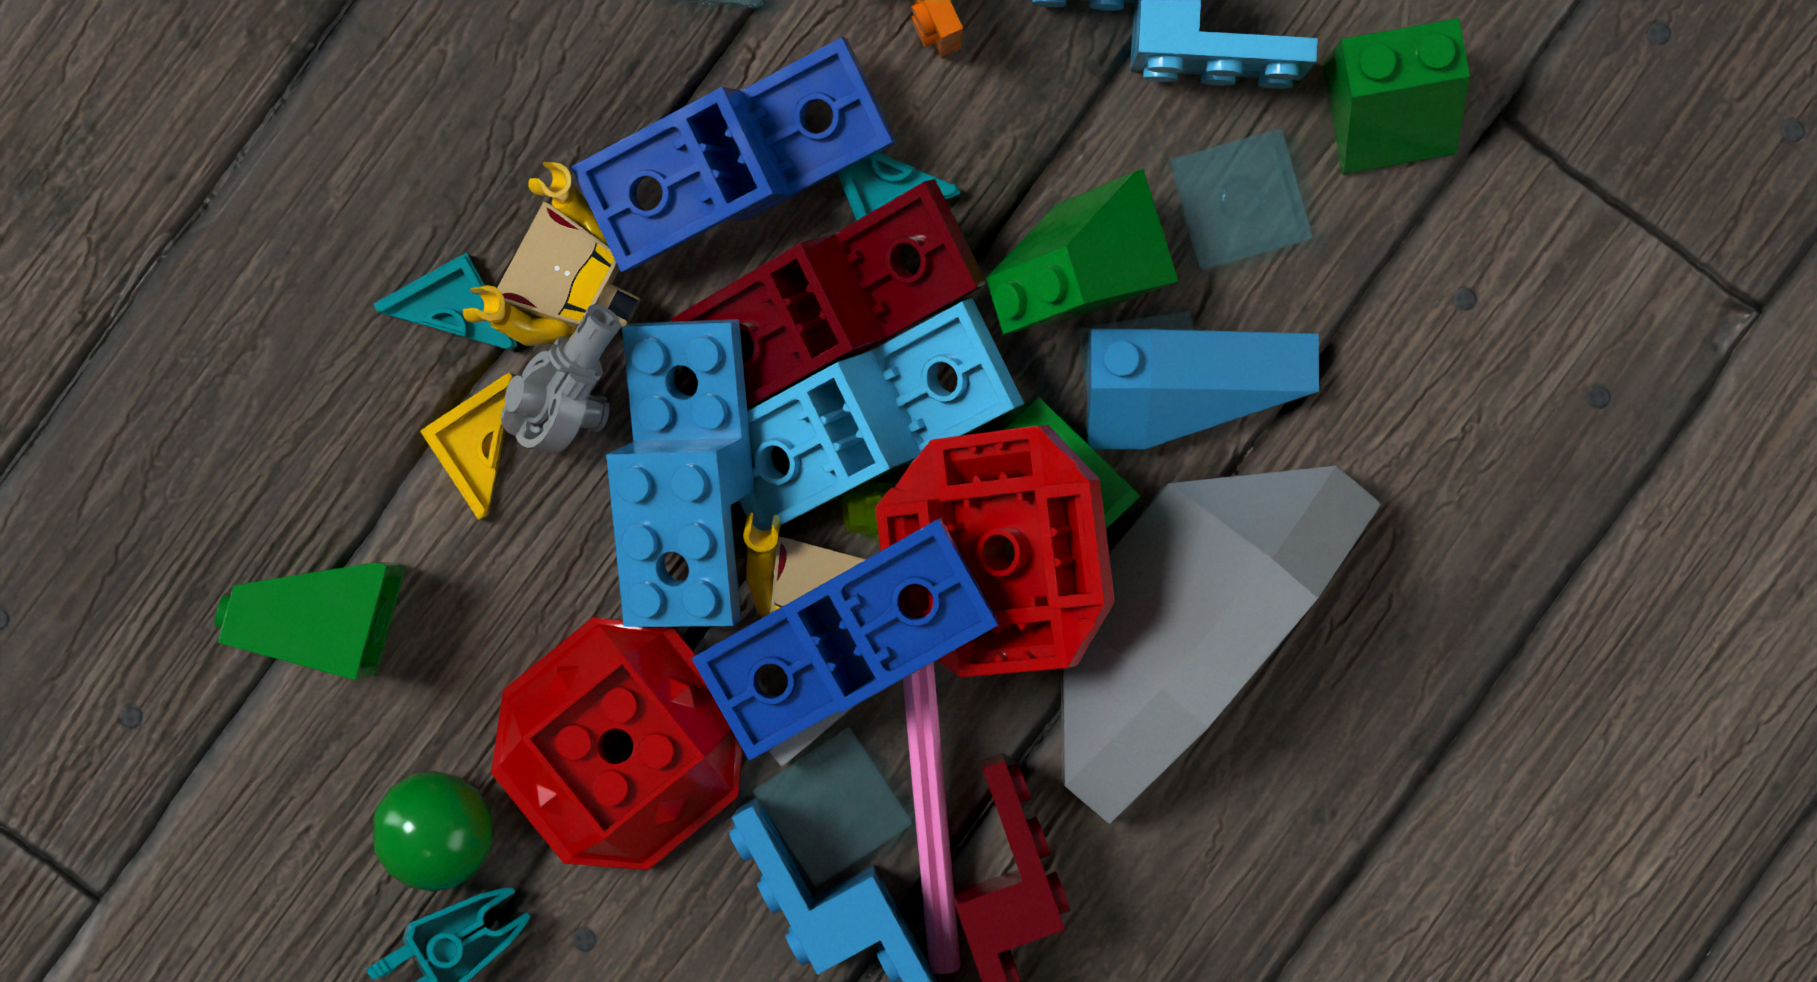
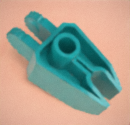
M510 887L478 894L407 924L402 939L404 945L366 968V971L372 980L383 978L396 970L399 964L412 957L423 975L414 982H467L511 944L525 927L530 916L527 912L523 913L495 931L489 930L487 927L479 928L484 924L483 916L485 912L515 893V891Z

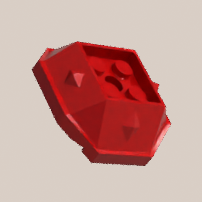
M1049 425L932 439L910 464L897 485L891 487L875 506L880 551L941 518L1000 622L993 629L937 659V661L959 677L1061 669L1077 666L1115 603L1100 479ZM1007 538L1012 542L1015 550L1012 563L1008 561L1004 551ZM911 584L902 590L900 604L908 615L921 618L930 613L933 607V597L926 587L920 584Z
M592 617L503 689L491 774L563 864L649 870L739 796L743 749L691 659L697 655L675 626L624 627L623 620ZM621 729L630 735L633 741V752L627 760L617 761L605 753L603 739L609 730Z

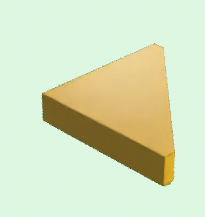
M510 372L420 430L478 520L488 516L506 433L502 426L500 415L505 406L507 386L514 377Z

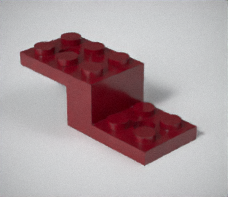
M932 179L922 182L835 234L799 243L674 316L671 320L672 322L739 319L740 329L747 332L754 343V352L751 358L748 359L742 355L748 410L821 369L864 353L987 285V282L936 180ZM905 243L914 246L920 254V268L916 274L908 272L902 265L900 254Z
M1000 753L980 760L1018 869L955 891L954 901L982 982H1021L1010 949L1065 930L1060 915L1071 910L1057 872L1055 871L1047 875L1044 872L1040 859L1051 854L1037 816L1026 820L1020 803L1030 800L1031 797L1021 769L1017 762L1006 765L1004 757Z

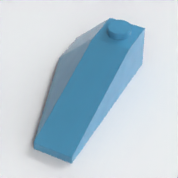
M1091 329L1087 333V444L1092 449L1145 450L1319 392V334L1159 329Z

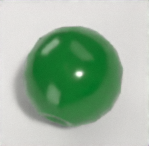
M437 771L409 775L390 787L376 807L373 820L374 853L386 872L407 887L429 892L455 888L476 874L490 852L492 838L490 808L476 788L456 775Z

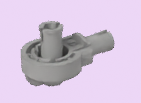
M590 305L570 338L557 337L549 351L538 353L528 363L521 376L516 375L511 379L507 386L505 406L500 417L503 428L507 433L516 436V439L522 446L548 453H559L572 442L580 427L596 433L604 428L609 416V403H606L608 399L604 396H595L590 393L596 385V381L603 374L599 361L601 354L621 328V324L618 323L620 319L614 312L601 305Z

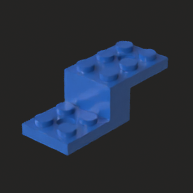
M841 37L743 90L720 87L573 165L571 169L620 271L629 272L728 220L748 221L893 146L897 141L848 39ZM824 100L832 108L833 121L826 131L816 134L808 128L805 114L813 102ZM651 176L661 184L663 195L659 205L648 211L639 204L636 190L643 179Z
M939 518L691 659L750 761L837 711L842 713L993 629L1000 622L942 519ZM920 584L931 592L933 607L927 616L915 618L908 615L902 609L900 595L906 586ZM776 664L784 669L788 677V686L783 694L771 696L761 690L757 682V675L763 665Z

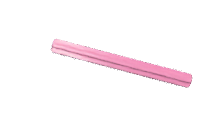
M934 662L903 678L928 962L932 973L950 974L959 971L961 962L954 901Z

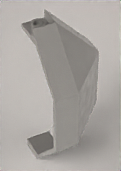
M1338 466L1164 484L1110 547L1109 558L1115 603L1079 664L1069 668H1061L1062 783L1106 822L1110 824L1210 727L1316 602L1381 505V502Z

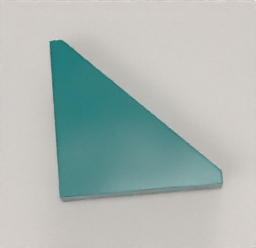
M877 153L837 174L856 221L922 182L932 179L936 180L946 201L960 196L957 185L915 169V167L882 153Z
M464 253L373 304L377 312L510 351L520 347L517 341L492 328L489 321L473 323L468 322L464 318L463 309L477 308L483 312V299L478 294L470 292V289L486 286L468 253Z

